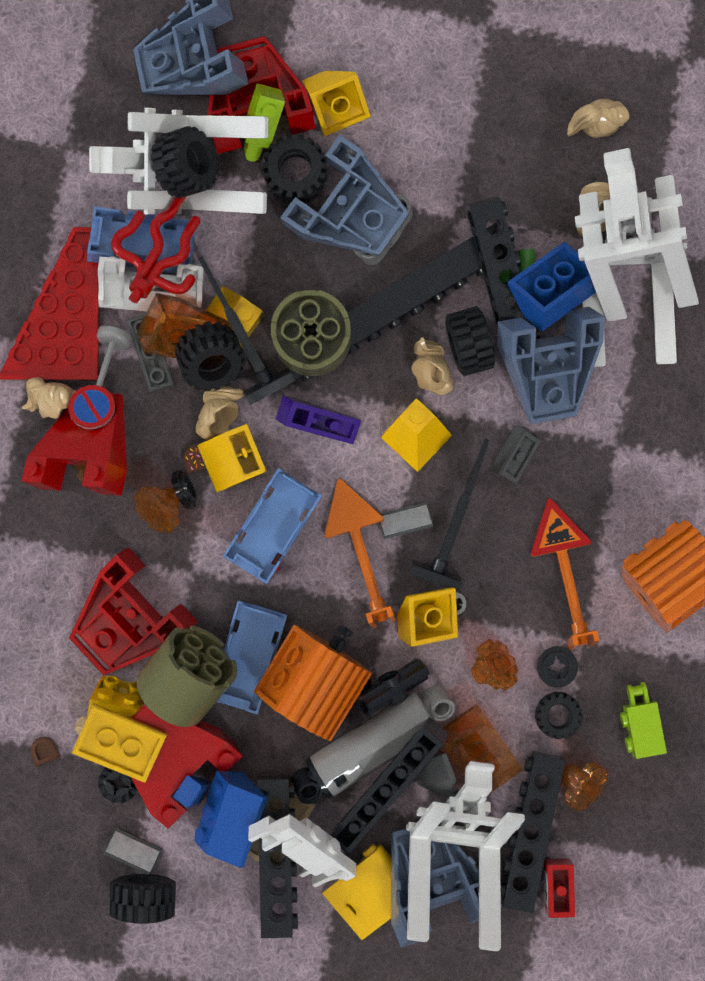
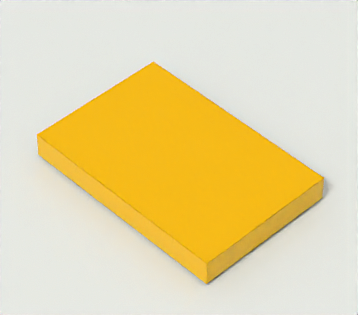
M93 703L73 747L72 754L146 783L167 733Z

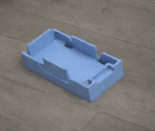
M94 206L87 262L99 263L100 257L113 256L118 258L111 248V240L119 229L129 224L136 213L135 211H127L126 216L120 210ZM145 214V218L136 232L125 238L121 243L124 249L135 253L143 261H145L154 245L150 235V225L156 216L155 214ZM172 218L161 225L160 232L164 240V248L157 262L166 257L174 256L180 251V237L190 220ZM195 233L190 240L191 251L189 256L181 265L192 264ZM126 261V267L136 268L133 264ZM178 265L167 268L163 272L177 274Z
M278 468L223 557L268 584L319 503L322 495ZM270 487L274 488V491L267 500L264 498V496L266 495ZM307 509L309 513L302 522L299 518L304 510ZM242 531H245L247 534L242 542L238 543L237 539ZM277 553H280L282 556L277 564H271Z
M238 600L224 651L230 660L236 661L237 676L217 703L230 705L254 714L259 713L262 699L253 691L277 653L288 614ZM239 620L237 633L233 632L235 621ZM275 631L279 632L277 643L273 644L272 639Z

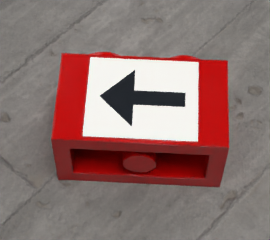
M569 858L544 860L545 911L549 918L575 917L574 864Z

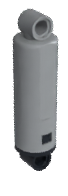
M439 685L431 686L424 692L422 700L416 692L408 694L405 700L392 704L306 758L309 768H300L291 777V782H295L294 790L299 801L304 804H312L320 799L322 792L331 799L393 760L428 717L433 721L449 719L455 712V705L446 690Z

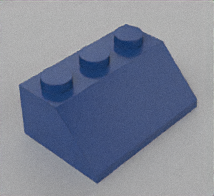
M565 241L508 281V286L523 316L541 332L596 293L585 261H580L578 252Z
M216 771L210 786L206 805H204L199 826L195 831L194 841L205 854L239 868H244L252 842L248 840L249 826L260 821L267 797L243 772Z

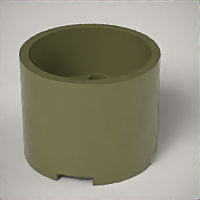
M321 290L297 291L286 297L276 308L271 320V338L279 358L289 369L305 376H320L336 369L346 358L351 345L349 316L339 300ZM315 326L317 335L315 337L313 335L307 337L306 328L312 329Z
M191 626L189 629H179L176 627L137 676V689L146 706L162 720L181 727L194 726L204 718L235 681L237 676L236 661L230 660L222 648L225 644L212 633L196 626Z

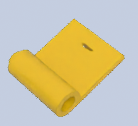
M372 843L362 852L364 857L356 865V877L347 881L338 879L322 892L361 940L391 919V855L382 844L376 846Z

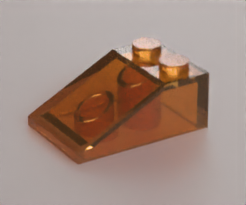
M156 293L137 331V335L144 353L176 358L175 347L179 343L178 339L181 335L185 336V331L189 328L191 330L195 328L194 325L199 323L204 325L205 322L211 321L212 324L221 322L222 326L226 324L231 329L232 327L229 321L186 300Z
M477 704L443 727L449 733L443 748L464 776L465 767L470 761L489 763L495 766V770L492 772V791L490 793L523 771Z

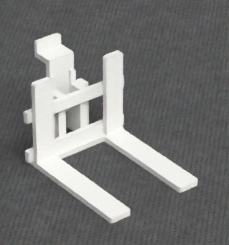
M145 108V113L129 112L128 130L144 132V140H133V148L91 146L89 148V171L91 173L133 174V182H144V191H128V209H144V214H155V209H167L175 195H169L167 191H155V183H160L155 178L156 174L152 170L153 162L151 161V154H153L151 149L152 145L155 144L156 132L168 133L191 126L198 128L199 131H203L206 137L268 138V117L183 115V110H172V114H156V108ZM206 190L187 196L177 214H181V209L265 214L267 210L266 192Z
M625 148L604 153V165L608 175L610 199L603 201L604 210L600 211L597 192L581 194L579 196L581 215L575 216L576 228L582 227L584 248L578 249L579 260L585 261L607 321L627 318V312L609 263L661 252L678 307L682 308L699 304L682 241L687 239L686 228H681L678 211V207L683 206L681 194L676 195L673 175L655 179L657 199L648 201L646 191L638 193L635 168L630 149ZM659 211L661 232L652 234L650 213ZM635 219L638 237L623 240L621 221ZM604 222L606 224L608 242L603 244L601 223Z
M652 212L650 213V221H651V224H652ZM635 219L625 220L621 223L623 240L626 239V235H633V238L638 237ZM683 243L684 249L686 250L687 243ZM658 252L610 262V266L651 265L656 364H675L677 357L674 296L662 253ZM597 293L582 302V308L591 307L603 315V309ZM603 339L594 367H604L606 365L605 339Z
M470 761L465 767V784L455 797L450 796L446 803L432 802L428 808L419 807L417 816H421L420 820L417 823L408 822L406 825V830L410 831L408 940L427 942L429 940L431 841L472 846L479 849V948L490 951H499L501 949L500 848L521 827V824L525 821V815L508 812L503 818L487 817L491 812V802H486V797L492 791V772L495 770L493 764ZM456 821L464 822V827L456 826L454 824ZM480 825L494 827L490 833L474 831Z

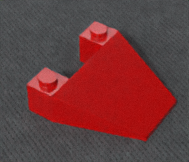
M265 36L217 48V53L219 54L227 49L233 52L266 44V46L234 54L244 62L248 85L227 95H210L207 116H247L255 87L258 83L282 91L285 104L281 116L286 115L292 135L316 129L307 90ZM213 137L217 154L242 148L240 138Z
M111 393L115 402V413L108 423L96 429H85L76 425L70 417L68 408H66L27 456L21 481L41 490L61 491L66 465H86L82 482L83 487L102 495L122 496L127 473L123 395Z
M129 547L116 554L100 570L69 637L103 676L153 655L176 627L179 629H189L198 623L181 603L163 618L130 583L146 565ZM76 633H77V634L83 639V641L96 653V655L109 667L108 670H107V669L99 662V660L86 648V646L75 636Z
M146 704L130 717L167 733L146 783L134 778L132 780L150 814L168 829L187 811L185 806L174 798L175 791L180 787L186 776H191L207 760L220 771H228L243 757L231 738L218 727L203 721L190 727L176 726L159 718Z

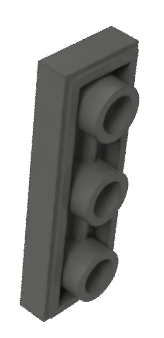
M151 312L126 320L149 392L152 393L173 386L174 382ZM148 348L154 349L152 356H146Z

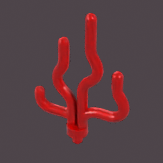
M174 197L169 207L156 215L152 220L150 235L154 245L145 261L135 253L124 249L121 245L122 241L133 235L145 218L143 211H137L129 224L119 229L113 235L111 248L115 255L133 264L137 270V274L129 286V290L132 292L129 296L131 302L137 304L140 298H147L154 286L173 294H184L195 283L196 278L193 274H188L180 284L164 279L160 275L165 269L177 266L188 258L191 251L190 240L201 222L198 216H192L182 232L180 251L174 256L166 257L157 262L164 248L160 227L177 214L186 197Z

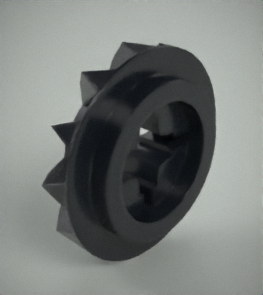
M180 470L173 472L171 482L180 503L186 509L195 508L197 494L190 478Z
M554 646L544 650L540 655L536 669L540 679L545 684L558 688L570 684L575 679L578 672V662L570 650ZM555 656H557L559 663L568 665V667L560 669L559 678H557L555 670L547 669V667L554 664Z
M105 767L99 776L98 785L102 796L111 801V803L123 804L131 800L138 791L132 778L122 774V782L128 786H121L115 793V784L109 780H116L121 773Z

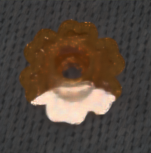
M144 486L133 497L137 503L135 510L143 521H147L151 529L159 533L164 531L171 533L180 523V519L177 516L180 513L178 510L180 501L172 487L158 489L155 486L150 488Z
M488 639L476 648L479 656L475 658L476 662L471 668V673L478 684H488L495 690L501 688L506 691L517 683L518 680L515 674L518 673V667L515 658L509 655L507 646L499 640L493 642L491 639Z
M596 762L588 763L584 768L574 764L566 766L561 780L568 789L564 795L565 803L577 812L587 809L590 803L595 802L603 792V785L608 780V771Z

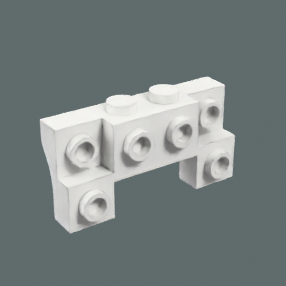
M113 256L99 258V307L201 317L204 283L203 267L193 264H179L177 276L160 275L164 279L180 284L188 274H193L196 280L188 292L173 294L154 286L148 297L145 299L140 298L136 304L129 300V296L132 293L129 290V286L137 272L126 271V261Z
M289 814L276 821L268 816L249 826V841L253 842L261 838L264 851L282 844V853L299 864V876L303 878L312 874V885L314 887L335 879L347 881L356 877V863L340 852V842L307 818L298 821Z

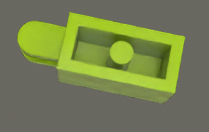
M256 84L247 116L268 117V138H244L243 148L248 161H257L261 156L263 147L269 149L285 104L280 89Z
M640 682V685L633 687L631 684L626 685L629 704L623 705L624 712H620V719L623 728L627 727L629 737L625 738L627 752L632 753V756L636 759L666 754L658 704L654 700H649L646 683ZM642 695L643 702L635 703L634 697Z

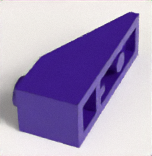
M285 395L282 397L275 418L287 427L349 444H354L361 423L360 419Z

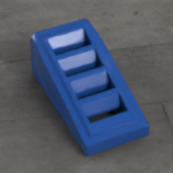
M188 775L174 794V798L185 807L191 808L196 806L206 796L212 781Z

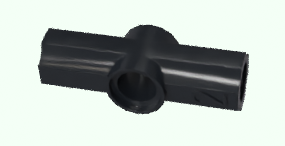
M414 659L399 670L382 674L378 678V683L359 694L356 700L358 709L365 716L370 717L388 704H396L405 700L408 697V691L428 679L430 673L427 666L420 659Z

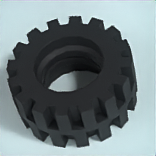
M552 692L545 695L538 702L535 709V720L539 729L545 735L560 740L562 738L566 739L570 735H574L576 730L580 728L581 720H583L582 709L572 696L563 692ZM555 705H563L569 711L568 721L562 726L552 725L548 720V712Z

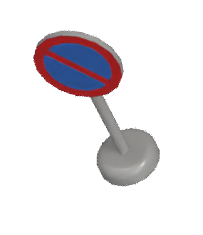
M101 326L98 328L96 337L100 343L108 348L96 385H88L78 389L69 400L68 411L70 417L76 425L82 428L96 429L102 427L111 420L115 413L113 396L102 385L113 350H125L130 347L132 342L131 335L120 328L113 326Z

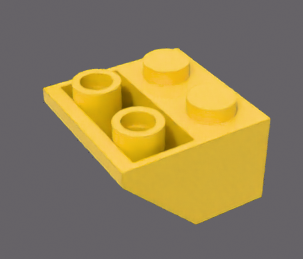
M247 424L197 445L216 493L267 472Z
M101 676L90 697L87 716L93 703L129 718L133 716L145 704L138 692L137 681L127 682L115 676Z

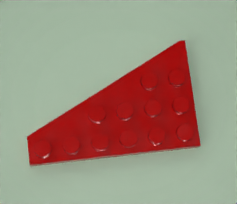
M73 227L68 241L62 248L53 270L50 271L40 296L37 297L27 321L24 322L16 338L15 345L7 355L8 358L0 372V380H29L33 377H39L44 381H97L99 376V341L96 336L100 327V307L98 303L99 263L87 262L91 227Z

